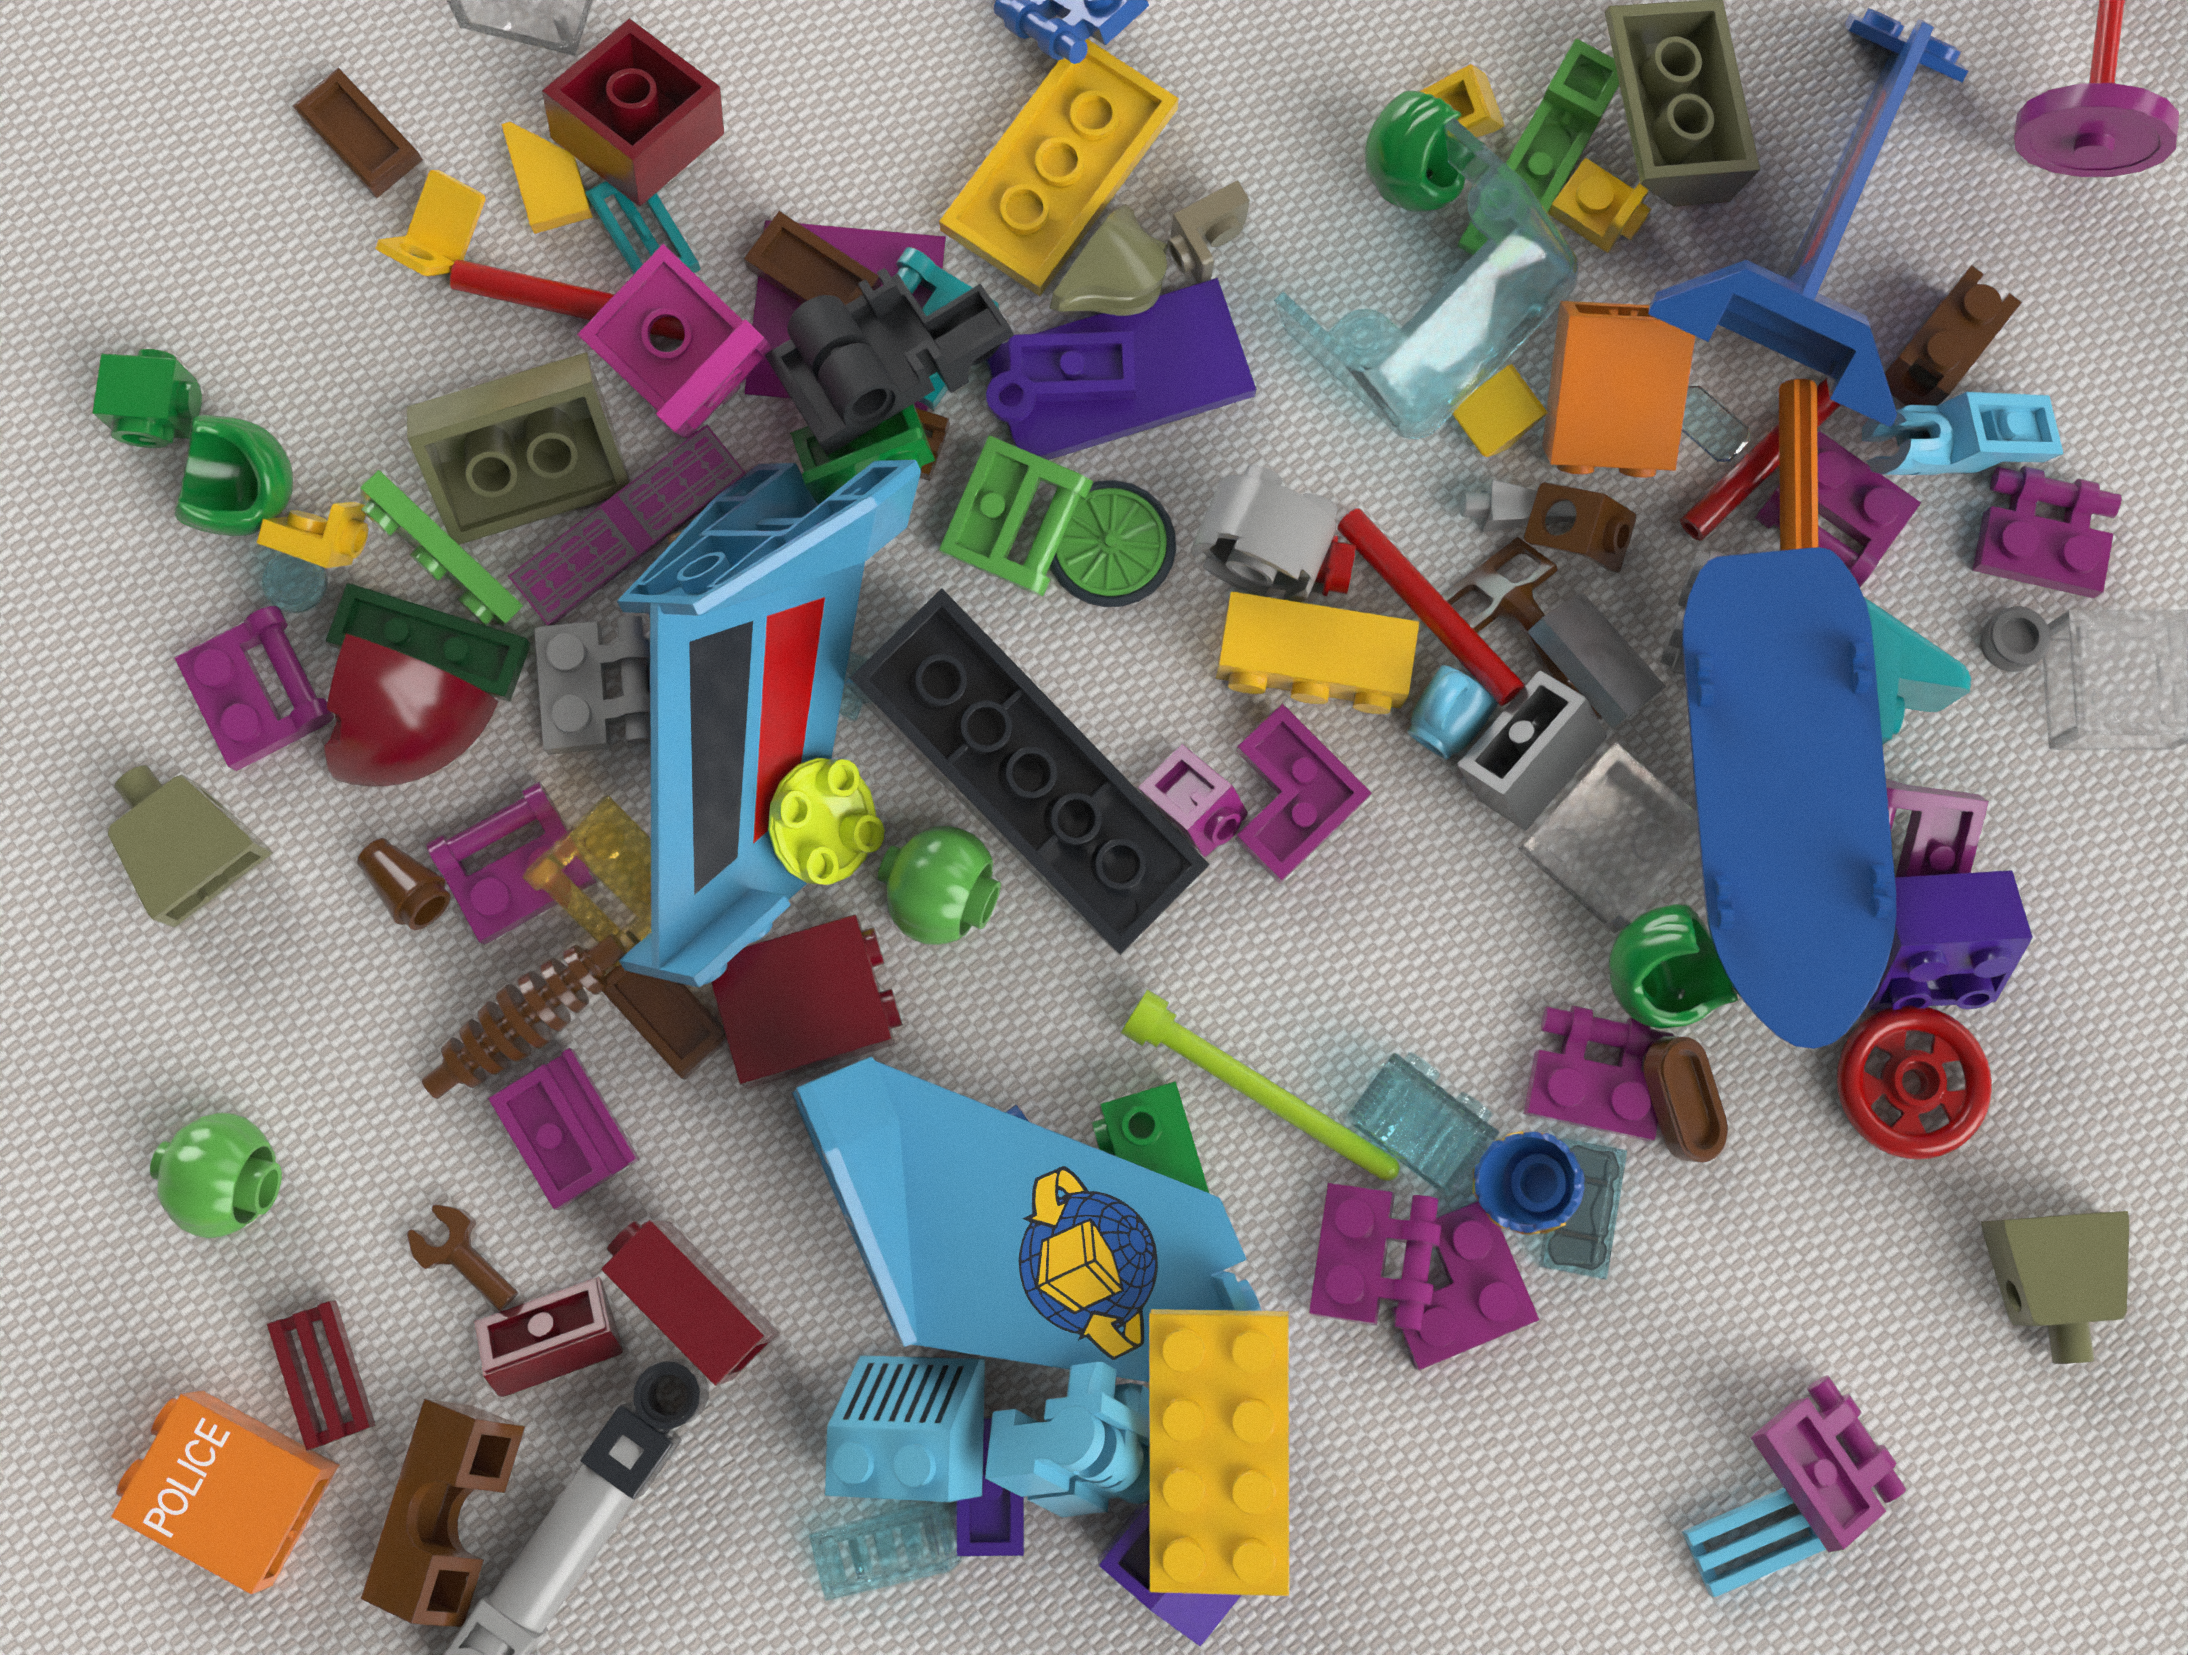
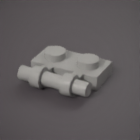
M630 615L617 618L618 641L612 644H603L602 628L598 621L534 627L543 750L548 755L611 748L609 726L611 723L625 722L627 743L642 744L651 742L650 694H648L646 664L650 662V641L643 637L642 617ZM621 667L623 696L607 700L605 669Z

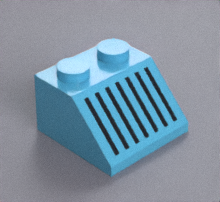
M859 1356L827 1426L825 1496L952 1502L982 1496L985 1359Z

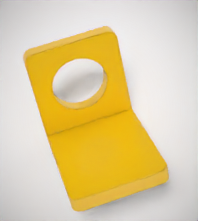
M431 170L427 175L406 236L378 239L375 249L424 276L429 277L451 273L454 262L457 259L464 260L486 200L483 193L440 170Z

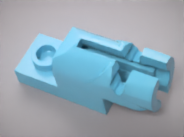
M1965 392L1937 406L1908 405L1896 409L1897 417L1891 427L1871 418H1868L1862 427V441L1883 442L1896 436L1897 446L1899 447L1896 454L1893 456H1876L1866 461L1872 472L1884 475L1977 473L2001 462L2044 463L2064 454L2049 395Z

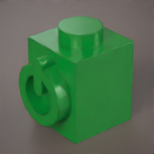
M141 349L138 351L137 356L101 353L92 413L111 429L110 435L112 438L127 445L142 448H164L168 444H172L174 438L189 439L192 419L199 416L201 411L202 394L197 379L177 360L176 356L155 349Z

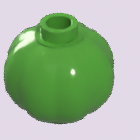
M935 826L923 830L911 838L902 848L894 845L890 846L883 857L878 871V881L886 883L888 912L894 924L904 935L927 945H941L957 941L965 936L972 926L983 929L994 911L1001 890V882L992 879L993 859L984 843L975 834L953 826Z
M216 1113L203 1116L181 1128L171 1142L164 1141L157 1147L150 1164V1175L153 1179L158 1180V1199L170 1219L182 1230L208 1239L234 1233L254 1221L259 1214L262 1215L269 1211L277 1198L282 1180L281 1167L276 1163L275 1152L266 1136L247 1118L232 1113Z

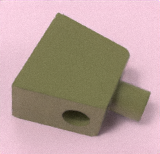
M141 765L126 772L114 785V788L131 810L110 825L108 836L146 912L155 921L175 928L273 854L260 838L205 788L182 774L162 785L147 765Z
M2128 1211L1981 1221L1983 1236L2011 1323L2022 1326L2047 1325L2053 1364L2093 1362L2094 1355L2089 1322L2122 1320L2127 1313Z

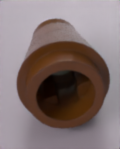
M380 838L371 842L358 856L357 865L364 871V875L395 923L399 925L407 924L412 930H420L436 921L448 907L451 895L445 889V879L398 847L392 845L387 839Z

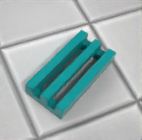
M604 181L586 191L585 194L634 275L643 263L604 199L614 195L650 256L660 246L634 203L607 181ZM655 193L646 201L647 205L677 252L679 259L693 273L701 270L698 260L659 196Z

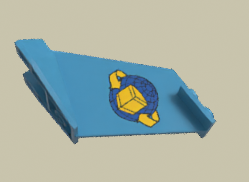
M872 1056L799 1086L795 1089L796 1091L791 1093L894 1334L904 1347L912 1344L1069 1370L1072 1365L1104 1362L1117 1370L1116 1377L1149 1382V1313L1151 1309L1262 1311L1250 1283L1246 1279L1238 1282L1234 1273L1223 1271L1247 1259L1223 1203L1217 1196L877 1062Z

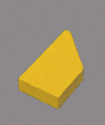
M510 121L502 123V129L529 224L534 234L593 218L575 157L565 149Z

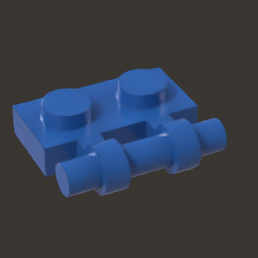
M996 0L994 13L1004 20V25L1010 32L1023 39L1033 38L1037 41L1039 49L1056 60L1065 58L1069 62L1077 64L1087 54L1086 39L1091 36L1107 45L1149 7L1147 0Z

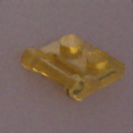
M604 795L548 851L538 857L527 868L522 878L535 891L543 888L598 943L612 933L621 941L628 953L651 933V838L610 796ZM574 857L635 916L626 927L620 929L562 871ZM617 961L612 966L617 967L618 965H620V962Z

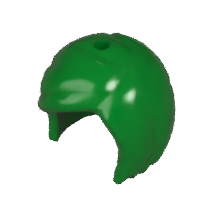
M1408 90L1392 99L1374 122L1366 140L1365 165L1372 183L1386 201L1407 211H1433L1445 207L1461 194L1469 164L1486 145L1484 142L1473 139L1472 136L1466 135L1450 126L1461 116V112L1454 110L1451 105L1445 103L1441 98H1435L1432 94Z
M214 415L194 417L191 423L192 427L187 452L188 458L174 512L176 519L186 526L211 534L246 536L260 532L263 519L277 518L286 508L291 498L293 471L287 453L270 432L250 421Z
M1673 904L1653 909L1632 920L1616 937L1609 958L1611 988L1618 1004L1630 1017L1638 1022L1660 1029L1682 1027L1702 1020L1718 1007L1738 1001L1737 992L1727 978L1717 957L1711 935L1702 919L1699 918L1698 914L1691 907Z

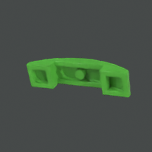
M1577 38L1574 40L1547 87L1540 105L1491 190L1486 193L1459 240L1457 247L1509 275L1513 273L1620 86L1613 57Z

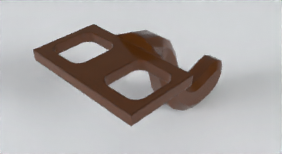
M1516 537L1442 594L1446 601L1452 605L1470 591L1480 592L1492 601V604L1473 619L1465 620L1475 632H1480L1498 617L1514 622L1525 634L1547 675L1581 694L1528 633L1545 616L1534 600L1533 590L1555 574L1558 568L1554 562L1525 541ZM1518 554H1526L1540 564L1538 569L1517 583L1510 582L1497 572L1500 567ZM1591 705L1597 718L1602 720L1603 718L1601 717V715Z

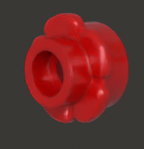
M1337 535L1333 536L1314 582L1323 584L1322 595L1326 597L1329 592L1347 594L1352 574L1356 545L1338 542Z

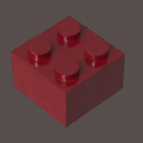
M630 18L542 90L551 139L639 207L724 135L720 86Z

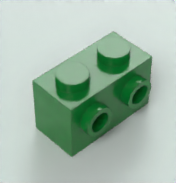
M1176 1081L1100 1104L1099 1108L1103 1119L1091 1122L1099 1150L1209 1193Z

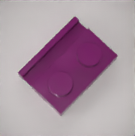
M568 1048L559 1057L547 1064L544 1063L488 1098L554 1210L564 1208L615 1176L617 1172L640 1160L574 1049Z

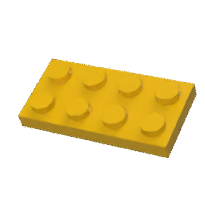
M1089 39L1085 40L1088 50L1085 58L1080 63L1073 64L1065 58L1056 63L939 220L941 232L1039 297L1178 110V97Z
M1151 1309L1149 1313L1150 1592L1289 1596V1311Z

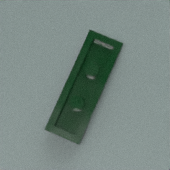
M350 583L346 584L325 640L330 646L340 650L346 634L379 644L448 672L478 687L492 697L511 702L531 643L525 637Z

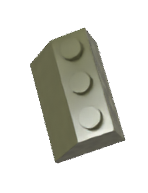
M1723 0L1608 6L1604 13L1640 184L1673 207L1730 202L1760 171V165Z
M587 352L407 406V439L446 531L458 545L609 499L630 483L608 407Z

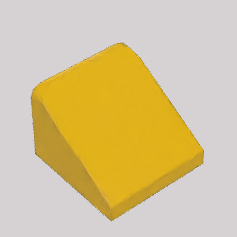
M1473 64L1467 65L1420 91L1425 94H1432L1435 98H1441L1445 103L1451 105L1454 110L1461 112V116L1450 126L1473 138L1493 133L1505 127L1486 74Z
M1513 364L1506 366L1460 400L1451 409L1452 415L1476 448L1487 458L1510 448L1548 414Z

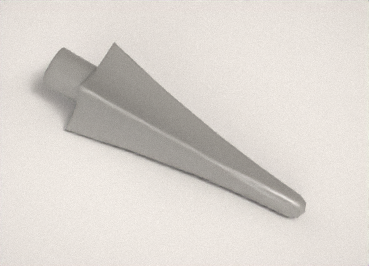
M1492 479L1487 491L1482 490L1481 493H1462L1460 515L1461 517L1483 518L1482 532L1527 526L1537 490ZM1560 501L1554 504L1546 515L1545 524L1576 521L1577 513L1574 504L1570 501Z

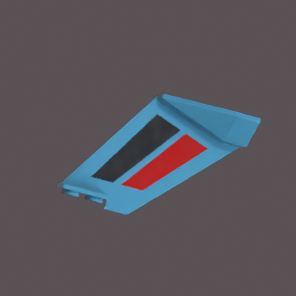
M916 460L873 461L819 505L816 504L814 498L807 490L796 463L758 464L747 472L745 476L718 494L617 600L622 612L650 614L651 933L619 960L625 971L700 988L702 985L708 984L720 977L727 969V962L747 944L764 937L771 930L772 922L791 906L788 900L807 884L790 874L775 855L768 830L770 803L780 781L796 765L814 758L832 759L865 561L907 528L921 474Z

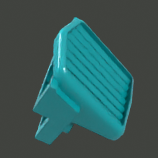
M1865 598L1872 625L1882 743L1885 744L1892 739L1893 735H1897L1900 731L1905 709L1924 712L1942 711L1970 693L1971 676L1963 663Z

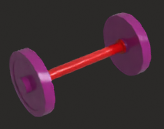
M2099 0L2089 83L2050 89L2028 100L2017 113L2014 133L2015 150L2028 163L2049 172L2076 177H2115L2142 172L2163 163L2176 150L2179 111L2167 98L2144 88L2115 83L2125 0Z

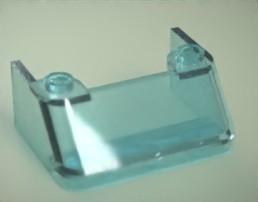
M1454 117L1444 126L1448 161L1450 165L1473 184L1467 200L1468 214L1473 225L1488 240L1401 329L1384 314L1376 310L1359 309L1345 315L1329 332L1324 330L1285 292H1282L1274 300L1285 331L1392 431L1407 439H1421L1433 434L1468 396L1481 386L1559 307L1560 301H1565L1570 296L1578 280V261L1574 251L1527 183Z

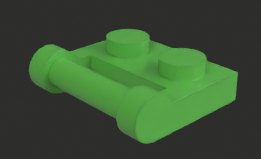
M989 435L939 551L944 555L1043 597L1051 580L1046 577L1051 562L1079 498L1084 500L1087 498L1093 481L1075 471ZM1043 481L1057 489L1022 566L1007 558L1039 484Z

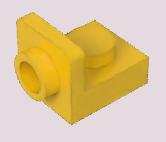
M1585 157L1552 203L1548 214L1606 253H1609L1621 235L1631 241L1650 214L1652 209L1643 203L1650 190L1642 186L1640 182L1633 189Z
M357 502L334 503L330 509L328 520L299 510H290L288 517L263 519L256 543L325 568L352 565L353 559L357 558L363 551L368 538V524L364 522L366 515L361 510L365 505Z

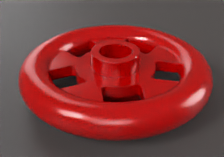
M1907 1005L1898 1010H1893L1892 1007L1881 1010L1864 1020L1853 1031L1840 1054L1837 1067V1090L1845 1115L1854 1129L1866 1141L1890 1155L1905 1159L1922 1160L1946 1155L1965 1144L1976 1133L1989 1109L1992 1094V1078L1989 1063L1981 1045L1962 1023L1952 1016L1930 1007L1917 1008ZM1906 1031H1921L1931 1034L1930 1054L1922 1050H1906ZM1874 1047L1890 1056L1882 1068L1880 1079L1864 1071L1867 1058ZM1959 1061L1964 1074L1965 1089L1948 1091L1947 1076L1942 1064ZM1907 1071L1916 1073L1920 1079V1089L1915 1095L1907 1092L1903 1086L1902 1079ZM1882 1094L1893 1108L1901 1112V1116L1891 1126L1882 1121L1871 1108V1105ZM1941 1105L1949 1122L1937 1130L1926 1132L1918 1118L1919 1114L1927 1113Z

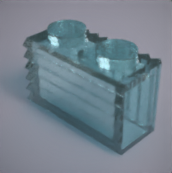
M1394 1052L1384 1060L1342 1118L1445 1197L1453 1196L1500 1133L1495 1127L1488 1124L1493 1114L1467 1093L1460 1092L1458 1097L1455 1098L1438 1086L1435 1082L1440 1077V1073L1416 1054L1409 1052L1403 1059Z

